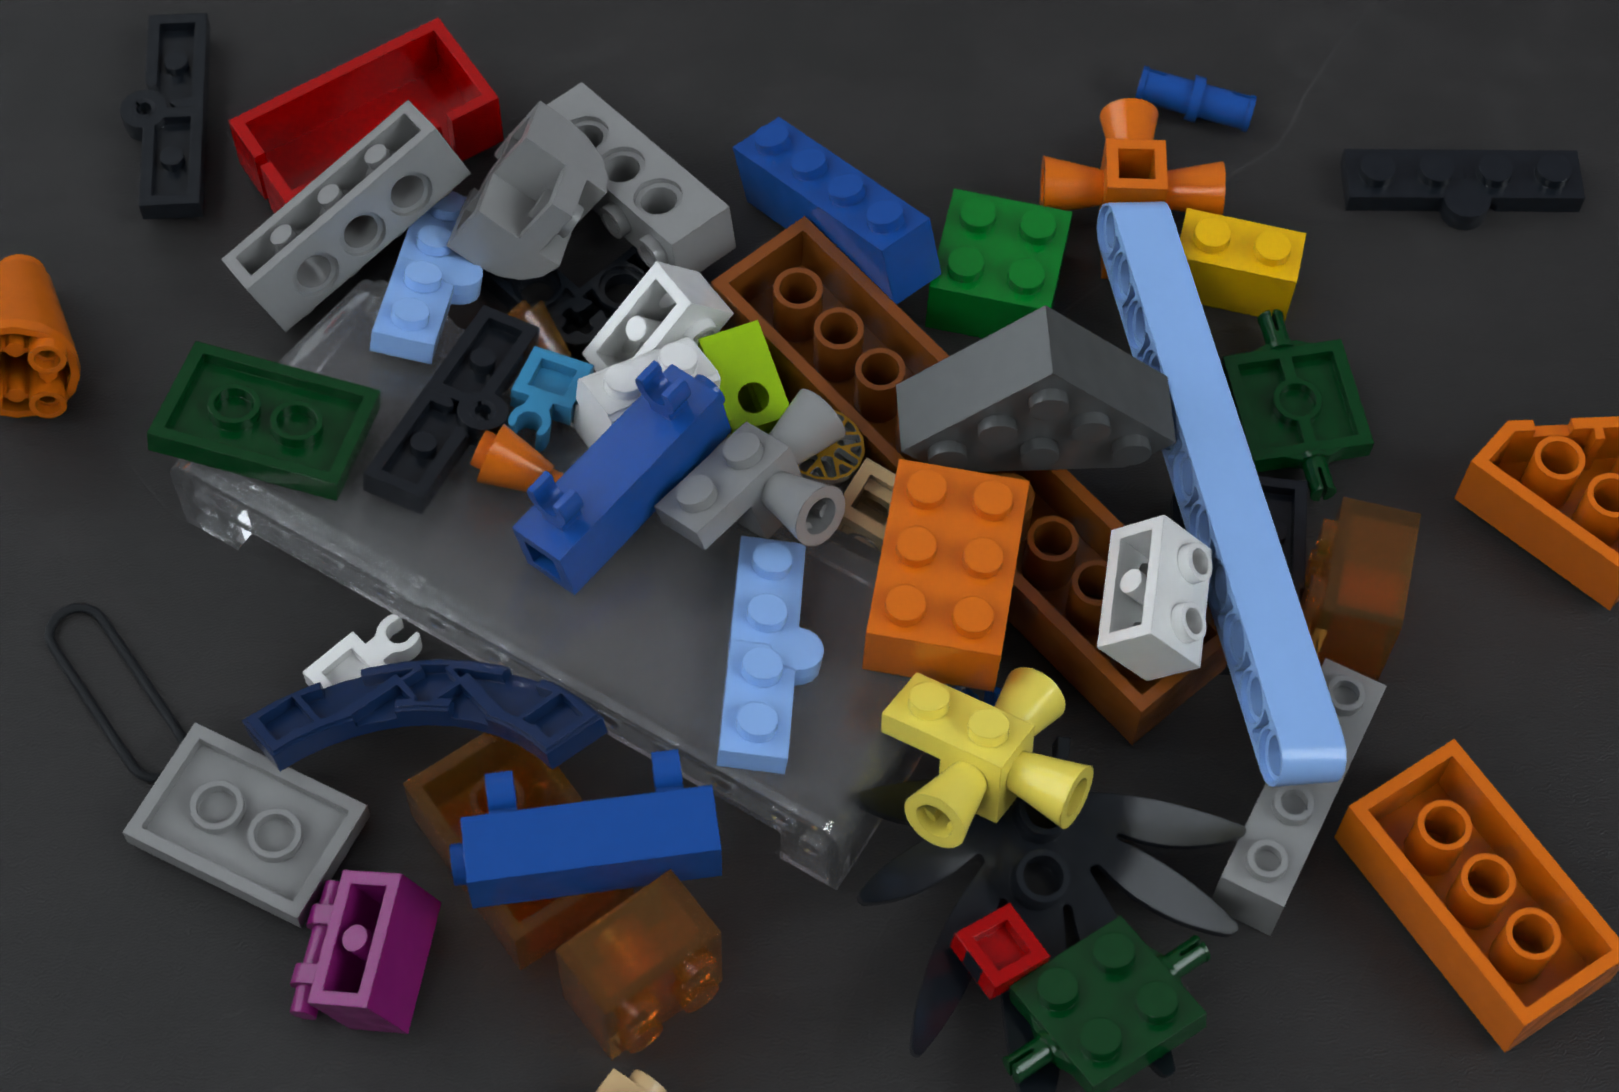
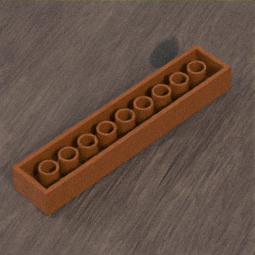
M806 216L711 281L712 288L734 312L720 331L758 320L787 399L792 402L801 389L811 390L823 398L833 410L843 413L856 424L864 438L865 454L860 467L867 457L896 474L899 459L921 462L901 452L896 385L946 359L949 355ZM1067 469L981 472L1030 481L1007 620L1131 745L1225 669L1227 665L1211 610L1208 606L1206 609L1207 629L1203 639L1201 668L1145 681L1098 649L1097 643L1111 530L1125 525Z

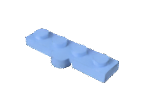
M452 191L409 226L372 329L369 351L432 365L451 304H470L479 297L483 269L446 246L467 198L466 196Z
M741 535L716 766L785 774L789 755L794 686L810 683L818 676L824 655L823 643L818 635L808 629L799 627L806 546L802 543Z

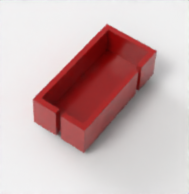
M439 17L228 120L239 163L265 200L269 199L270 207L274 214L407 100L436 127L461 161L504 141L499 97Z

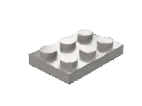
M195 722L122 833L127 843L302 928L309 916L311 906L316 904L322 895L325 881L332 879L371 815L368 805L289 767L279 771L268 757Z

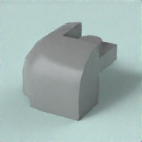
M539 101L495 151L494 157L498 159L488 172L480 190L473 188L469 192L446 245L474 265L481 266L482 269L498 277L526 280L543 277L559 267L572 230L607 193L608 175L602 157L593 143L572 122L542 101Z

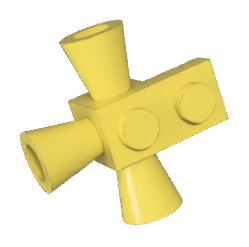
M1016 668L1009 673L995 706H992L916 672L882 712L881 718L882 733L940 759L939 775L906 800L904 806L908 822L922 838L939 847H958L964 841L975 814L997 824L1017 797H1020L1062 829H1067L1074 822L1089 794L1093 780V767L1032 753L1034 736L1061 717L1065 711L1063 693L1051 678L1032 668Z

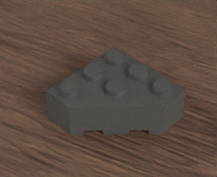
M1046 305L896 385L901 452L923 463L975 472L1123 468L1143 463L1152 454L1176 443L1167 376Z

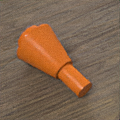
M506 424L502 425L497 434L488 430L485 431L470 463L471 466L480 470L476 483L527 492V489L545 471L552 474L555 483L564 474L554 469L555 465Z

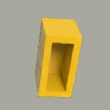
M1187 208L1180 240L1201 304L1256 317L1270 310L1272 316L1274 309L1283 312L1285 322L1297 284L1307 233Z

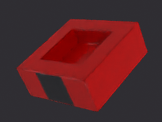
M1011 903L956 932L950 944L952 950L989 1000L1009 990L1010 985L1042 966L1050 959L1048 952Z

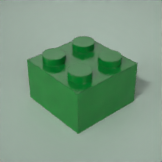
M954 188L937 253L941 275L933 279L929 285L925 327L985 338L1045 305L1053 309L1073 212Z

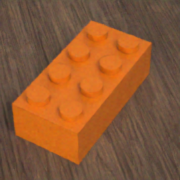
M1455 739L1348 807L1334 838L1504 1053L1609 983L1619 971V937Z

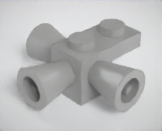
M801 389L769 434L746 421L732 435L729 434L704 461L654 507L664 525L704 550L735 522L765 539H769L784 525L803 545L808 547L820 545L828 540L840 525L845 511V497L843 492L836 486L804 478L798 465L844 438L846 435L845 427L837 413L823 398L811 390Z

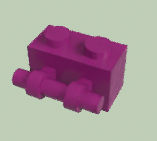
M343 870L340 882L335 880L325 881L320 902L311 906L306 927L312 930L304 961L303 963L295 964L290 986L296 989L290 1014L302 1019L316 1020L318 1010L349 1029L408 1034L442 902L402 873Z

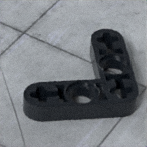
M632 246L581 288H578L557 268L543 277L526 280L498 277L483 269L482 285L521 320L540 327L539 336L559 354L577 360H586L582 352L621 305L609 300L606 296L607 292L619 284H628L636 287L650 268L642 260L637 248ZM533 283L547 284L554 290L553 295L548 300L540 303L528 302L523 299L521 292L525 287ZM593 305H596L599 311L595 315ZM589 323L590 333L584 335L577 330L568 335L567 326L573 324L580 329Z

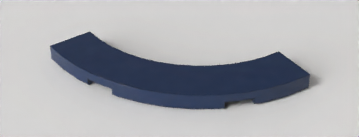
M442 659L405 661L365 668L361 670L360 678L340 682L324 689L321 682L285 696L242 720L248 735L279 771L317 751L353 737L381 730L424 725L461 727L499 736L537 756L553 770L608 733L604 719L598 712L581 698L546 679H541L537 682L514 675L509 667L470 660Z

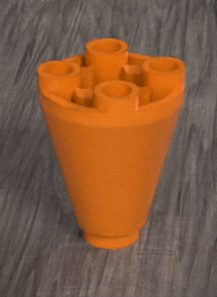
M10 255L0 261V415L13 418L30 416L46 419L56 418L66 411L68 399L76 392L81 375V365L53 282L45 266L37 258L30 255Z

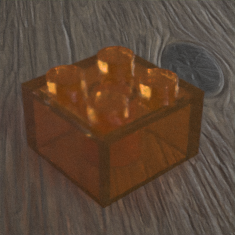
M1343 496L1335 520L1323 518L1316 549L1311 550L1306 568L1305 586L1309 587L1306 603L1301 605L1320 666H1322L1325 658L1375 681L1379 680L1403 626L1421 519L1420 513Z
M671 869L555 949L564 999L611 1060L625 1050L634 1054L649 1046L662 1033L664 1028L662 1024L682 1009L686 1013H692L703 1007L717 994L719 990L718 983L722 981L721 931Z

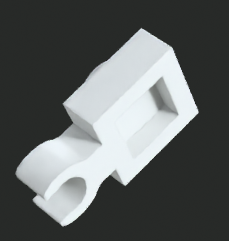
M393 613L381 621L375 636L366 644L353 631L303 671L305 682L308 686L321 682L324 689L340 682L360 678L361 670L365 668L410 661L422 650L420 634L418 632L414 633L403 643H393L390 641L394 634L404 628L401 615Z

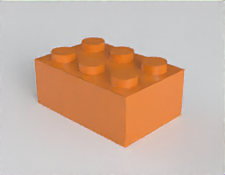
M904 459L898 460L866 629L862 669L910 678L918 672L940 683L994 692L1002 655L1030 481Z

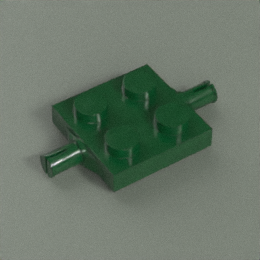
M1274 309L1271 316V312L1268 310L1257 318L1265 345L1253 352L1223 356L1221 360L1223 371L1256 471L1263 472L1283 468L1303 469L1306 481L1308 482L1310 499L1319 501L1322 495L1323 500H1327L1337 493L1328 464L1337 460L1369 456L1374 445L1371 431L1342 339L1316 343L1292 341L1288 336L1283 312Z
M1122 916L1117 917L1009 986L1010 1001L1031 1025L1034 1039L1002 1058L1006 1071L1010 1076L1013 1074V1080L1020 1084L1025 1078L1051 1062L1056 1067L1071 1074L1086 1092L1110 1091L1206 1028L1207 1012L1185 989L1180 978L1201 964L1210 961L1211 956L1204 942L1200 944L1198 936L1192 935L1190 939L1167 954L1162 955L1147 946Z

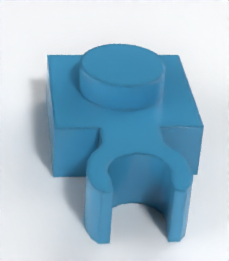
M534 346L511 389L510 406L515 407V409L508 418V427L516 434L526 428L536 430L535 449L538 452L543 451L550 441L552 420L570 426L574 419L575 405L578 404L576 400L577 381L579 378L592 374L594 365Z

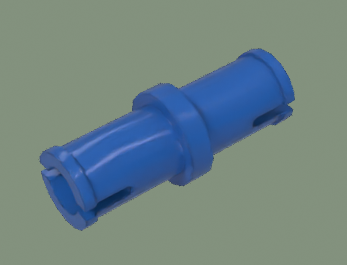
M1144 65L1135 98L1146 100L1155 107L1184 114V121L1195 123L1196 118L1240 129V131L1246 133L1253 115L1257 96L1252 94L1246 95L1206 84L1207 78L1196 75L1195 79L1191 80L1154 70Z

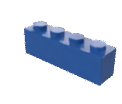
M778 117L767 125L760 127L755 133L733 146L747 202L785 229L806 216L896 305L941 275L929 217L782 118Z

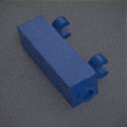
M653 360L635 379L641 396L556 483L552 474L545 471L527 489L528 497L534 505L512 527L527 563L573 595H576L656 511L654 506L704 461L732 432L723 405L725 397L718 386L701 374L692 377L673 364L662 372L660 364Z
M679 749L651 752L655 792L518 810L513 771L485 774V785L489 814L460 817L462 843L449 845L454 886L467 885L472 909L722 876V848L713 786L684 788Z

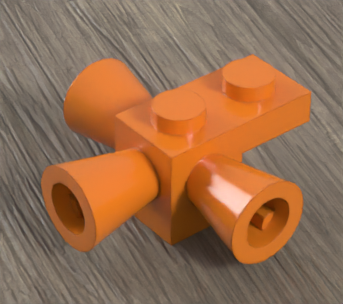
M1119 99L1106 105L1100 113V122L1106 139L1100 169L1043 156L1040 176V205L1071 211L1099 206L1100 210L1104 203L1164 201L1171 210L1186 213V209L1190 208L1223 215L1226 193L1225 164L1223 161L1167 170L1166 140H1154L1159 116L1157 108L1152 103L1143 99ZM1100 252L1101 279H1109Z

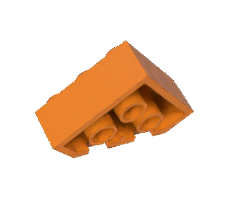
M1619 416L1571 418L1568 425L1535 426L1534 420H1508L1471 460L1454 499L1610 611L1619 601Z

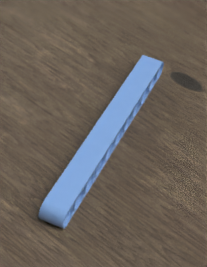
M1164 201L1104 203L1099 210L1097 219L1099 249L1132 356L1166 375L1168 378L1176 443L1162 449V454L1186 531L1213 550V570L1209 580L1208 603L1262 777L1272 787L1338 782L1343 777L1347 761L1344 736L1172 212Z

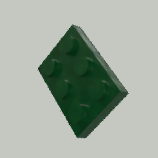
M195 341L147 431L148 450L338 501L381 408V390Z

